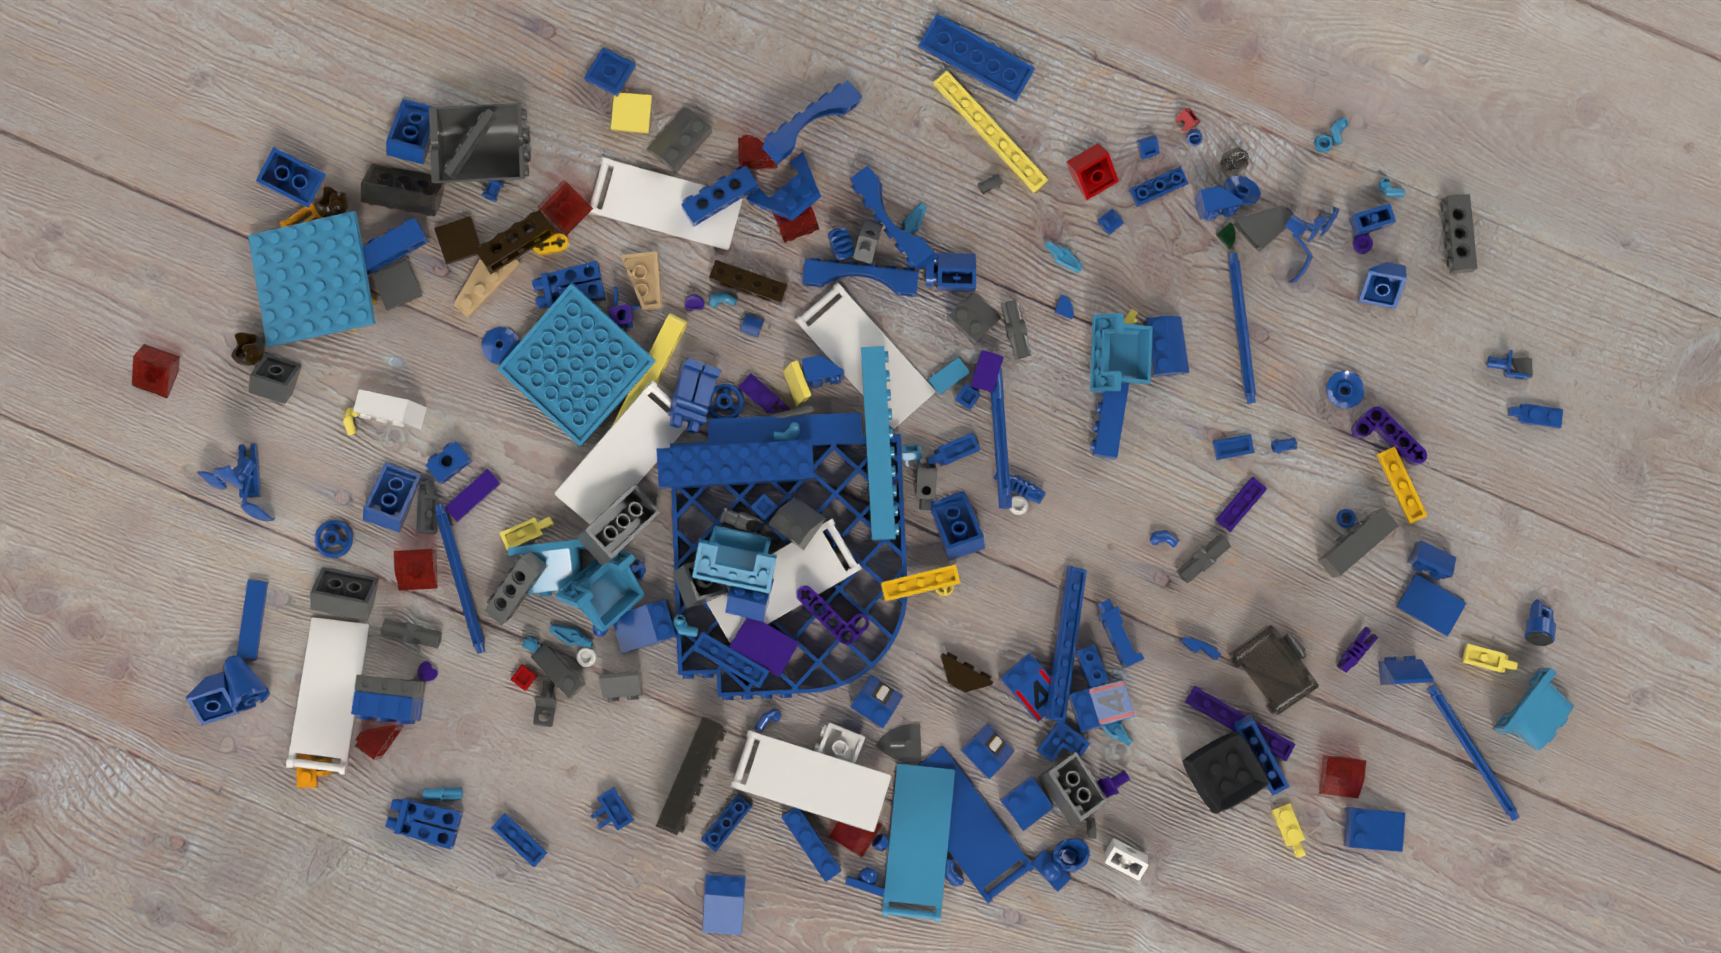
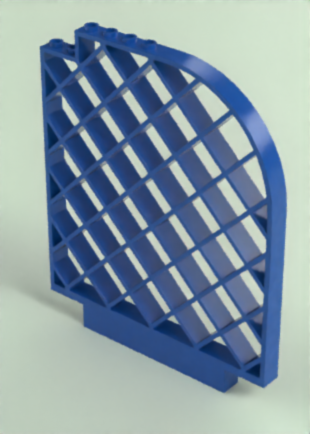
M861 413L800 415L787 418L766 416L708 419V442L670 443V448L773 442L774 432H785L791 423H798L800 433L794 440L812 439V447H830L814 464V479L831 494L828 500L816 512L821 514L836 498L857 517L840 535L842 539L860 521L871 530V523L864 518L870 511V504L859 513L839 495L857 474L868 482V475L862 470L867 465V457L857 466L836 447L866 445V435H862ZM893 434V439H890V444H896L897 456L894 454V458H891L897 464V474L892 479V485L898 480L899 503L893 499V504H897L900 521L898 525L900 527L901 551L889 540L881 541L863 561L850 551L856 563L860 564L879 584L884 581L865 564L884 544L893 550L901 558L902 569L892 580L898 579L901 575L902 577L907 576L901 434ZM833 451L854 470L836 491L815 473ZM798 481L788 493L777 483H770L784 498L777 504L778 508L765 520L766 523H759L753 531L759 532L766 525L786 543L785 546L792 543L773 530L769 525V520L788 500L793 499V494L806 481ZM750 484L740 495L729 485L724 486L737 498L728 509L733 511L742 503L756 517L762 519L744 499L757 484ZM701 487L693 497L683 488H677L689 500L679 512L677 489H672L674 571L680 568L694 552L697 553L699 540L692 544L679 532L678 520L693 504L714 523L701 536V540H706L712 534L714 526L724 527L720 523L721 516L716 520L697 502L709 487ZM826 529L823 531V533L826 534L834 542L831 545L832 549L834 550L837 544L831 536L830 532ZM679 537L691 547L681 559L679 556ZM858 572L849 576L840 586L837 584L833 586L836 591L825 601L828 605L840 593L890 639L884 650L873 662L867 659L852 644L847 645L869 666L845 681H841L822 663L840 643L838 640L819 659L797 640L816 619L814 616L794 636L776 620L772 621L785 635L799 643L798 647L816 662L796 684L783 673L780 675L793 687V690L751 691L754 686L750 683L746 686L737 676L721 665L716 670L683 671V663L695 650L692 649V646L683 655L682 635L676 630L678 675H683V679H694V675L702 674V678H714V674H717L718 697H722V701L734 700V696H742V700L753 699V695H761V699H771L775 694H780V698H792V694L823 692L841 687L871 670L890 649L902 626L907 597L896 599L902 606L897 626L892 635L868 613L873 605L883 596L882 591L863 609L843 590ZM675 580L676 615H682L687 609L685 604L681 608V593ZM704 603L703 605H704L710 612H712V611L710 610L708 604H707V603ZM822 605L817 611L814 610V612L820 614L824 610V606ZM862 617L856 618L855 625L862 619ZM717 620L707 629L705 634L710 635L719 625ZM846 630V631H844V632L841 634V639H842L843 641H848V640L845 638V636H846L850 631H847V630ZM687 636L690 640L694 642L695 645L697 639H695L692 636ZM818 665L837 682V684L822 688L798 689ZM722 670L732 677L745 692L722 693Z

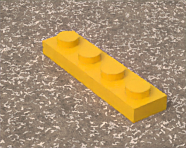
M1392 447L1377 454V459L1408 524L1427 517L1428 515L1396 448Z
M955 564L881 582L880 584L884 600L887 602L960 584V579Z

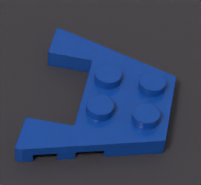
M802 152L790 162L792 168L799 173L798 175L793 177L781 189L777 190L771 197H768L758 188L746 198L748 203L753 206L755 204L763 210L773 211L774 214L789 220H794L822 197L805 154Z

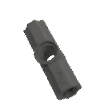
M1011 300L1002 303L1001 308L1006 322L1005 330L1008 340L1011 342L1015 359L1031 356L1027 340V328L1024 319L1021 317L1018 301Z
M1221 534L1218 535L1207 546H1203L1191 556L1192 558L1176 572L1183 581L1189 583L1200 572H1204L1212 566L1216 559L1231 547L1229 541Z
M385 618L381 627L382 635L401 639L403 642L415 645L421 644L438 649L442 640L441 632L422 628L423 626L408 622L402 623Z

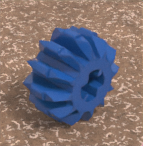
M838 227L829 231L828 239L835 258L845 260L853 256L855 249L848 230L844 227Z

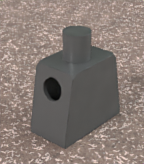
M867 219L864 220L856 245L854 259L872 264L883 224ZM867 232H872L874 236L867 235Z
M917 466L916 499H920V510H931V499H936V467ZM924 486H929L928 493H923Z

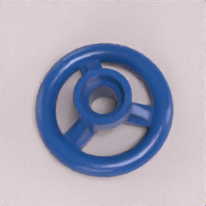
M731 384L715 386L708 406L709 414L715 419L738 417L744 407L742 393ZM723 389V393L717 397V403L712 405L714 394ZM729 390L736 394L738 407L732 404ZM727 399L728 404L722 405L721 401ZM729 408L734 413L723 416L716 413L715 410Z
M329 520L317 529L314 539L317 550L325 557L339 558L350 550L353 543V534L349 526L344 522ZM336 526L344 529L347 534V541L340 539L339 534L336 532ZM327 527H329V530H330V531H327V532L324 534V536H323L324 543L321 544V541H320L321 534H322V532H323ZM335 535L336 540L331 542V536ZM337 544L344 546V548L338 552H329L325 550L329 546H335Z

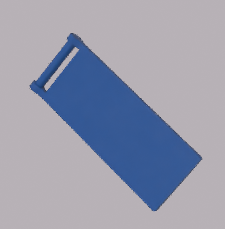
M941 747L917 765L955 770L947 850L988 904L993 901L992 898L1027 871L1031 872L1035 869L944 747ZM1019 860L1023 862L1024 865L990 891L986 892L984 890L985 886Z

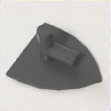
M907 724L892 729L881 738L877 746L892 759L907 763H921L920 724Z

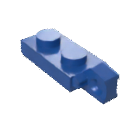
M1520 404V408H1509L1508 416L1518 417V421L1522 424L1558 429L1562 427L1563 409Z
M972 432L934 450L935 455L927 458L929 466L937 463L940 464V467L946 466L981 449Z

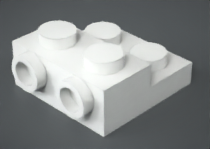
M829 722L828 726H823L820 736H823L821 744H816L814 751L855 764L865 737Z

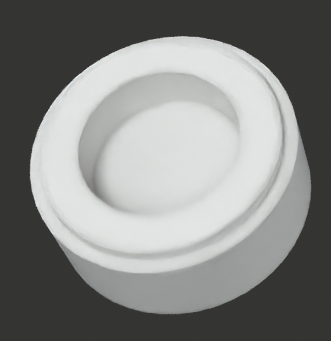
M1014 496L1012 498V508L1009 509L1015 515H1022L1028 509V501L1022 496Z
M582 648L577 653V662L583 667H590L596 662V653L590 648Z

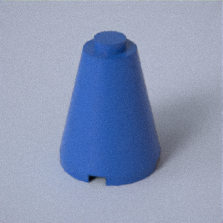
M231 656L225 660L223 668L233 710L236 709L237 712L252 709L256 707V702L260 700L262 703L270 696L268 688L241 657Z

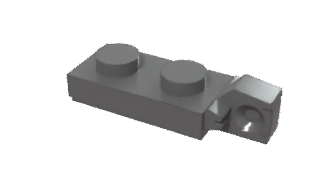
M421 481L417 501L416 533H437V519L434 506L438 505V496L434 491V481Z

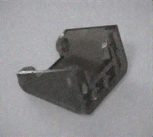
M1272 625L1264 626L1229 653L1232 657L1230 659L1231 663L1236 668L1244 669L1266 697L1268 703L1266 708L1271 714L1280 715L1319 687L1314 677Z

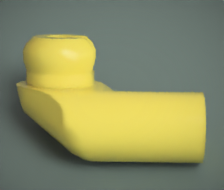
M354 407L347 408L343 418L348 435L357 433L353 420L359 414L353 412Z

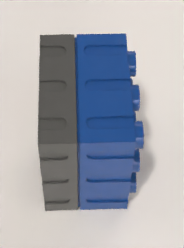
M356 674L351 714L357 715L356 719L372 720L373 717H376V721L415 724V721H421L426 682Z

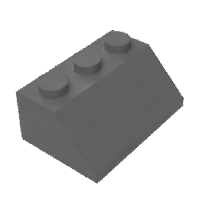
M684 107L651 143L647 150L676 174L713 132L712 126L698 114Z
M322 567L310 592V609L368 620L374 606L379 578Z
M1077 752L1038 776L1070 825L1081 822L1109 801Z

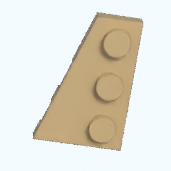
M659 252L620 255L644 311L662 309Z

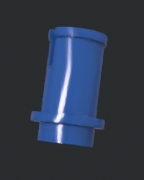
M1295 437L1284 440L1275 439L1271 442L1273 453L1280 454L1282 451L1297 449V446H1294L1297 445Z

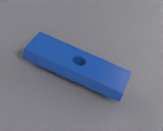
M1180 166L1129 189V192L1136 207H1139L1184 187L1189 182ZM1156 184H1160L1162 188H1157Z
M737 794L701 840L716 852L752 808V805ZM728 819L730 826H724L723 821Z

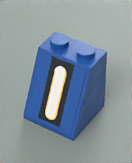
M871 675L850 707L883 729L896 710L903 695Z
M988 723L960 749L987 779H990L999 771L1014 752Z

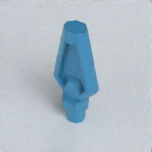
M919 203L903 220L902 230L911 235L919 231L927 207Z
M1051 241L1045 244V247L1050 250L1049 253L1054 255L1056 263L1076 273L1082 270L1083 266L1067 247L1054 245Z
M552 624L549 632L569 646L579 645L591 648L593 641L587 639V636L581 635L577 628Z
M1120 722L1102 727L1110 738L1118 739L1121 743L1124 742L1129 746L1134 741L1124 731L1123 724Z

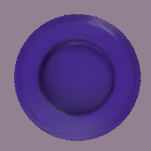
M1366 234L1358 235L1353 241V249L1359 254L1369 252L1373 246L1371 237Z

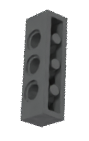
M1470 194L1448 195L1441 202V212L1444 213L1442 227L1443 231H1446L1444 247L1445 250H1448L1446 266L1450 270V274L1473 272L1478 268ZM1453 212H1457L1460 216V219H1455L1453 217ZM1455 230L1461 232V238L1455 236ZM1457 249H1461L1463 251V257H1460L1457 254Z
M531 551L525 555L520 554L514 561L515 567L508 570L505 574L506 580L499 583L496 587L497 593L493 594L486 602L488 606L484 611L501 625L511 619L548 566Z

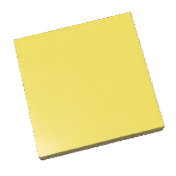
M620 93L618 97L614 95L611 131L649 134L652 95Z
M794 361L784 369L783 373L797 407L811 397V393L799 361Z

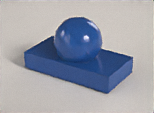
M1045 850L1030 862L1057 892L1071 879Z
M871 867L863 868L859 873V879L847 876L846 885L881 897L883 896L885 888L874 885L878 879L875 869Z

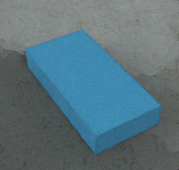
M958 357L929 378L928 381L936 392L941 395L967 376L970 371Z

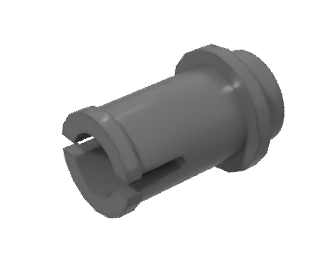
M992 174L991 178L978 183V187L981 193L985 194L996 187L1000 188L1003 182L999 174Z

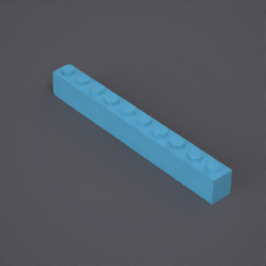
M884 346L861 347L872 541L895 540V535H899L898 523L895 524L894 516H898L897 504H893V497L897 496L896 485H892V477H896L895 466H891V458H894V446L890 447V439H893V427L889 428V420H892V408H888L887 402L891 401V390L887 389L886 382H890V373L885 368V363H889L888 351H884Z

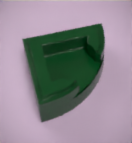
M1231 222L1216 235L1228 249L1234 244L1236 236L1235 227Z

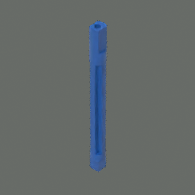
M1001 367L994 390L990 395L999 509L1012 508Z

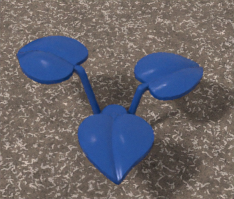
M1333 207V215L1325 225L1327 215L1314 219V225L1305 222L1294 214L1291 216L1285 228L1293 232L1292 236L1296 238L1306 251L1307 258L1300 274L1288 282L1294 283L1301 278L1313 259L1312 253L1298 235L1302 236L1306 230L1312 232L1307 241L1308 243L1317 235L1319 230L1322 231L1320 234L1322 237L1331 228L1340 209Z
M242 457L233 470L228 465L223 468H215L214 474L206 471H197V474L209 485L220 490H226L225 482L236 488L243 489L244 485L240 480L244 481L247 479L242 499L243 504L240 507L245 513L257 520L273 521L275 519L271 518L258 506L248 503L246 500L250 480L253 477L250 474L256 466L250 459Z

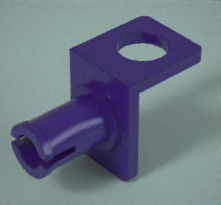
M629 304L609 308V314L607 315L618 326L621 327V325L633 322L631 306ZM620 310L627 312L625 320H621Z
M1122 770L1112 778L1108 776L1096 782L1108 798L1119 793L1117 788L1130 781V778Z

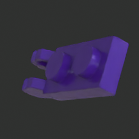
M751 373L738 387L767 413H778L772 409L776 403L784 411L790 410L774 392Z

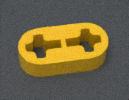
M555 234L543 242V244H549L550 246H545L542 251L536 247L533 250L538 255L559 253L568 249L569 241L565 235ZM559 238L565 241L562 247H559L557 244L552 245V243H557Z

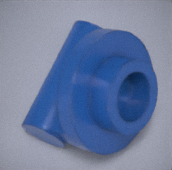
M639 559L634 560L630 569L639 579L643 578L644 573H646V567Z

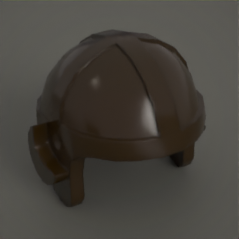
M326 186L323 188V197L315 201L314 205L317 213L322 218L345 213L348 208V199L346 193L337 192L332 187Z
M243 332L235 334L237 346L231 355L233 360L244 366L256 365L262 359L265 351L262 340L256 334Z

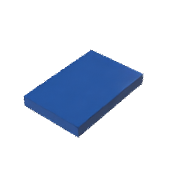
M1415 574L1396 608L1448 637L1467 603Z

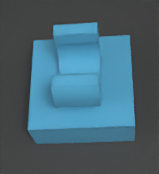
M921 445L901 446L902 459L905 461L906 467H909V460H915L916 466H919V459H922Z

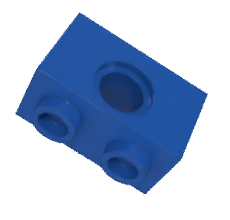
M1386 204L1354 214L1349 221L1356 237L1389 227L1396 222L1391 204Z
M456 441L446 444L443 447L444 451L438 455H432L425 465L442 485L472 462L471 458ZM451 457L452 464L447 467L444 466V459Z
M1095 644L1075 652L1088 688L1109 681Z

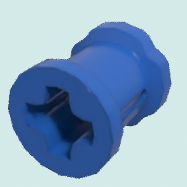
M498 180L488 181L486 190L481 196L490 201L497 202V196L500 189L504 187V184Z

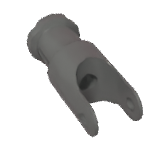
M726 506L720 519V523L726 522L734 525L739 530L757 535L761 534L750 530L746 525L749 520H755L764 524L766 522L743 512L737 513L729 510Z

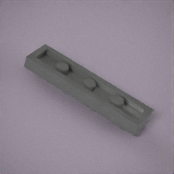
M487 109L486 112H482L479 115L477 125L468 131L465 142L457 147L454 158L449 159L446 163L444 172L453 180L496 120L497 116L493 111Z

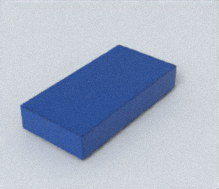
M1251 434L1213 441L1216 460L1255 453Z

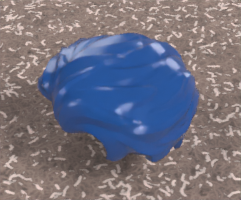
M1077 838L1063 840L1053 850V861L1062 870L1074 872L1083 868L1088 863L1090 856L1087 843Z

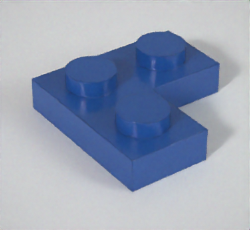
M1057 722L1036 751L1050 762H1053L1063 747L1071 754L1077 752L1079 757H1081L1091 743L1064 722Z

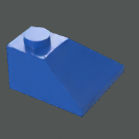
M1385 262L1370 268L1358 301L1396 309L1407 279L1406 266Z
M224 672L205 677L186 696V700L201 725L239 714L236 709L233 710Z

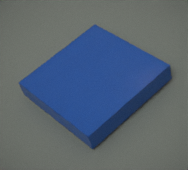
M602 48L584 79L618 97L636 68V64Z

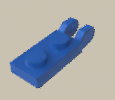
M256 443L251 444V458H248L256 466L250 474L253 477L250 480L247 498L261 497L259 459L257 458L258 449ZM241 444L238 447V463L240 462L242 457L246 458V448L244 444ZM247 479L244 481L240 480L244 485L243 489H239L240 498H243Z

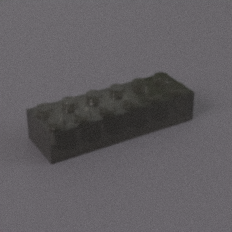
M705 716L702 717L656 823V827L675 835L685 831L689 822L686 820L687 815L693 813L697 804L693 801L696 795L700 796L704 784H701L704 777L708 778L712 769L709 766L711 759H716L720 749L717 748L719 741H724L727 730H725L726 725Z

